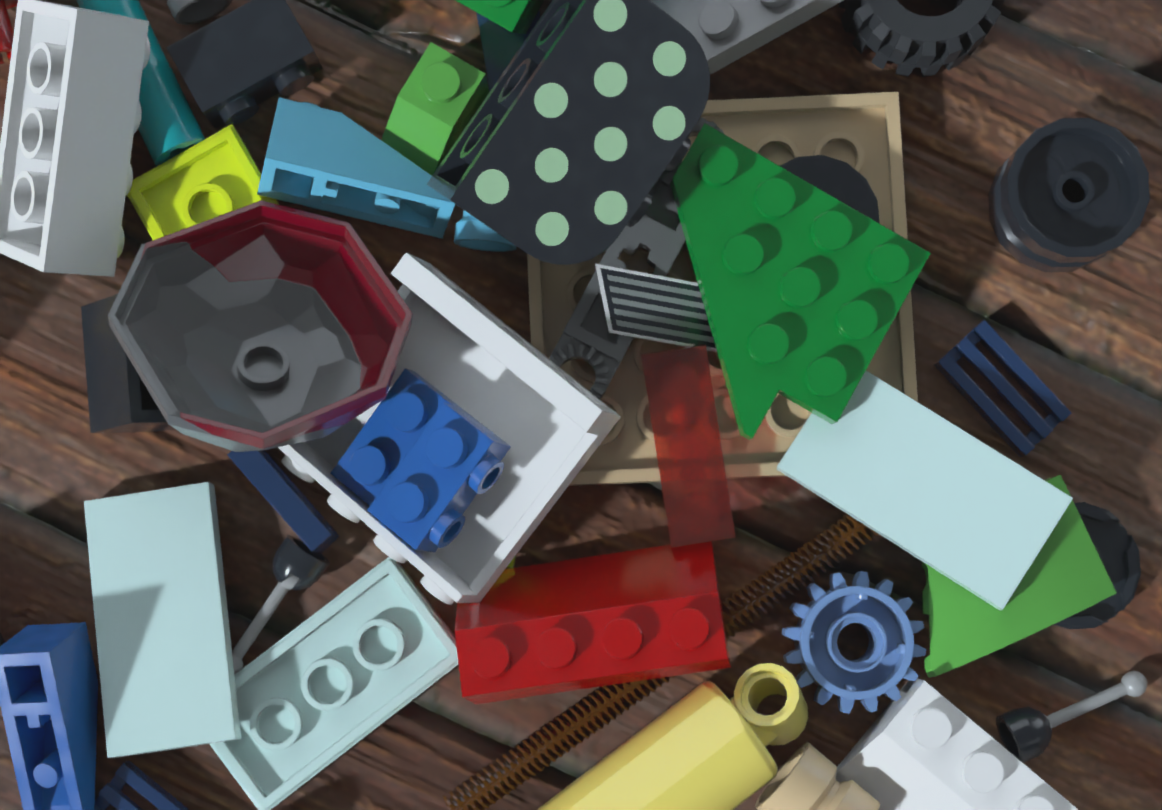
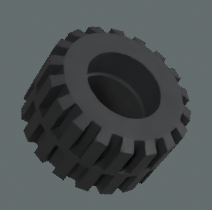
M844 0L839 3V7L845 8L841 19L845 32L855 30L857 33L852 43L860 54L868 48L876 53L871 62L872 64L883 69L887 61L898 64L896 74L909 77L914 67H920L922 77L936 75L942 65H945L947 70L958 66L967 54L971 56L1001 14L999 9L1006 0H954V10L944 15L932 17L912 13L905 9L897 0Z

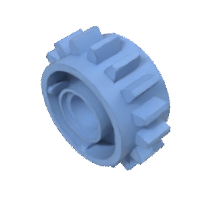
M858 571L853 578L852 586H847L841 573L830 574L829 590L824 591L815 583H811L806 589L812 601L807 606L797 603L791 604L789 609L799 619L796 627L782 628L781 635L793 639L795 644L794 650L783 655L784 662L800 664L803 670L795 678L800 688L808 686L813 682L818 685L814 695L815 702L824 705L835 694L838 696L839 711L850 714L854 700H861L866 711L875 712L878 705L877 696L884 694L891 700L898 701L901 695L896 685L902 678L911 681L917 680V673L909 666L912 657L925 656L926 649L914 644L913 634L925 627L923 621L908 619L905 612L913 603L910 597H902L896 600L889 597L893 587V582L883 579L874 589L869 588L868 572ZM851 623L861 625L869 638L866 652L855 660L845 659L837 646L840 631Z

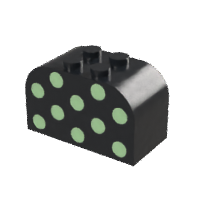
M552 0L427 185L536 259L558 265L577 264L590 260L609 248L626 225L632 227L640 221L653 199V195L649 192L663 171H672L688 152L691 145L688 135L697 124L705 109L710 90V73L704 51L689 30L651 0Z

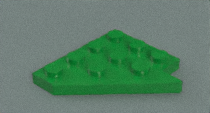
M704 123L670 182V186L740 435L748 440L754 437L777 394L782 395L830 424L837 423L931 253Z

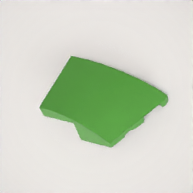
M1061 475L1045 480L1071 497ZM1073 500L1001 611L922 562V567L927 577L926 586L922 591L923 614L929 615L930 655L924 658V669L928 678L936 677L1024 639L1117 593Z

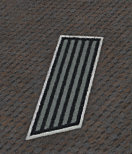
M595 264L609 333L717 352L698 283Z

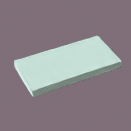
M865 371L838 422L830 424L811 413L777 466L778 471L1000 611L1006 606L1073 499L868 371Z
M210 482L84 501L107 758L241 739L214 485Z
M387 557L235 674L241 739L211 743L210 746L258 810H271L458 666L456 637L401 564Z

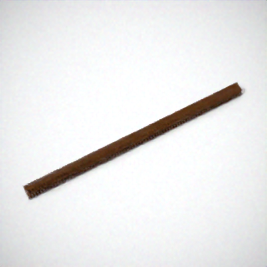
M850 515L843 516L842 520L836 521V524L830 525L829 529L823 530V534L816 535V538L810 539V543L803 544V547L798 548L797 552L790 553V556L785 557L784 561L778 562V566H772L771 570L764 572L765 575H759L758 580H752V585L750 583L746 584L745 589L738 590L739 594L733 593L732 598H726V603H721L727 641V633L732 637L735 636L734 628L741 632L740 624L747 628V619L754 623L753 615L760 619V610L765 614L768 613L767 605L774 609L773 601L780 605V596L787 600L786 592L794 595L793 587L800 591L799 583L807 586L806 578L811 582L814 581L812 578L813 573L820 577L818 570L821 569L823 572H827L825 565L827 564L832 568L831 560L840 563L839 555L844 559L847 558L844 551L852 554L851 546L858 550L860 548L857 542L865 545L864 537L871 541V532L876 536L879 534ZM669 677L609 685L610 688L601 686L603 692L598 689L594 690L596 697L589 694L590 702L585 698L581 699L583 706L576 703L577 711L569 708V716L563 712L564 720H561L559 717L555 718L557 725L550 721V729H547L545 726L542 727L544 734L536 731L537 739L530 735L531 743L525 740L522 741L524 748L517 744V753L510 749L511 757L503 754L504 762L497 758V767L492 763L489 764L491 771L484 767V776L477 772L478 780H474L472 777L469 778L471 785L464 781V790L457 786L458 794H454L452 791L449 792L451 799L444 795L443 799L449 810H485V808H490L492 803H497L498 798L503 799L505 794L508 795L512 789H517L518 784L523 785L525 780H530L531 775H537L538 770L543 771L545 766H550L551 761H557L558 756L563 757L564 751L570 752L571 747L575 748L578 745L577 741L583 743L584 737L590 738L591 733L595 734L598 731L597 727L603 729V722L608 725L610 724V718L616 719V713L623 715V708L628 711L630 710V704L636 705V699L640 702L643 701L642 694L648 697L650 694L649 689L655 692L656 685L660 688L663 687L662 680L668 683Z

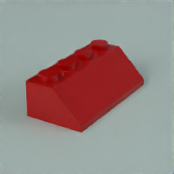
M712 539L505 569L480 603H457L455 637L462 697L474 704L731 668Z

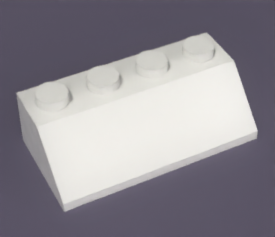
M18 0L0 141L1 254L42 272L115 276L117 258L121 255L124 247V231L121 225L125 196L129 193L133 182V171L130 164L133 136L141 122L142 112L139 92L142 70L146 67L150 56V42L147 36L149 21L41 0Z
M921 679L907 681L899 691L901 698L898 701L892 700L838 765L836 780L838 782L853 780L880 803L879 810H1078L943 695Z

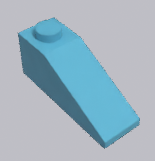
M278 98L257 195L438 238H443L455 206L453 202L427 185L432 175L343 113L321 108L309 102H296Z

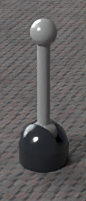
M292 535L286 536L273 559V573L278 584L232 650L234 675L243 669L242 658L286 593L291 589L302 590L310 588L321 578L330 564V561L323 554L312 552L302 540Z
M1127 672L1122 677L1121 683L1048 716L1030 707L1012 709L996 717L999 736L1005 748L1022 763H1025L1044 752L1050 743L1053 727L1122 696H1141L1147 689V680L1140 672Z

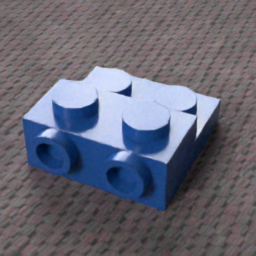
M405 368L388 391L385 399L380 402L330 474L369 505L367 511L412 548L419 551L436 552L438 548L446 547L458 536L466 520L463 513L475 496L487 492L499 479L504 469V463L501 460L511 446L415 371Z

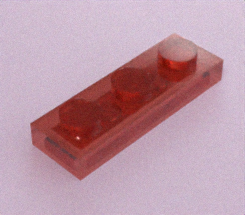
M699 344L640 354L671 548L735 538L706 345Z

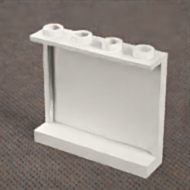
M405 253L391 274L403 283L397 292L413 313L412 325L389 390L405 368L415 371L510 445L511 448L501 460L504 463V469L499 479L487 492L475 496L463 513L466 520L462 530L449 545L444 548H438L436 552L419 551L412 548L368 512L369 505L330 474L380 402L324 438L278 448L286 454L281 461L289 471L306 482L313 483L316 480L331 493L327 502L335 511L352 522L358 523L362 520L377 533L373 541L382 552L400 563H405L408 560L423 573L424 577L420 582L434 597L449 605H452L454 601L456 603H480L621 416L432 264L409 253Z

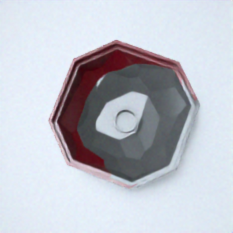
M261 200L142 244L110 309L108 320L110 328L170 426L184 435L234 452L267 450L324 438L384 400L412 325L413 313L349 222Z

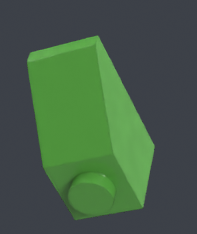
M430 42L397 96L381 141L433 176L489 94L486 73Z

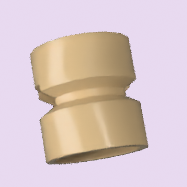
M806 742L780 767L777 776L766 785L760 794L755 807L758 810H879L880 803L853 780L838 782L836 780L837 766L809 742Z

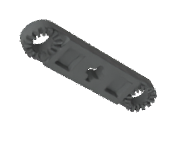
M700 118L688 137L697 136L704 123L723 134L725 133L713 121L709 122L704 118ZM682 161L672 171H663L649 192L653 195V199L645 215L634 226L628 227L626 225L615 242L607 248L599 263L600 265L626 269V264L619 260L620 255L623 252L634 255L640 247L649 252L647 263L655 268L652 274L667 277L686 241L670 182ZM597 271L592 276L549 359L559 367L573 359H580L589 363L594 369L596 376L594 385L589 391L598 399H601L634 337L609 333Z

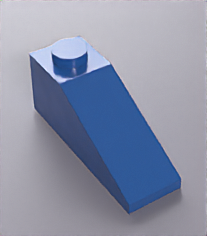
M86 622L27 625L0 646V707L23 810H94L98 679Z

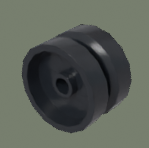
M1061 118L1036 129L997 169L988 193L989 221L1000 244L1020 263L1043 272H1073L1097 262L1106 256L1107 253L1120 247L1141 225L1150 201L1149 172L1137 147L1117 128L1091 118ZM1063 193H1066L1070 197L1072 202L1068 201L1064 197Z

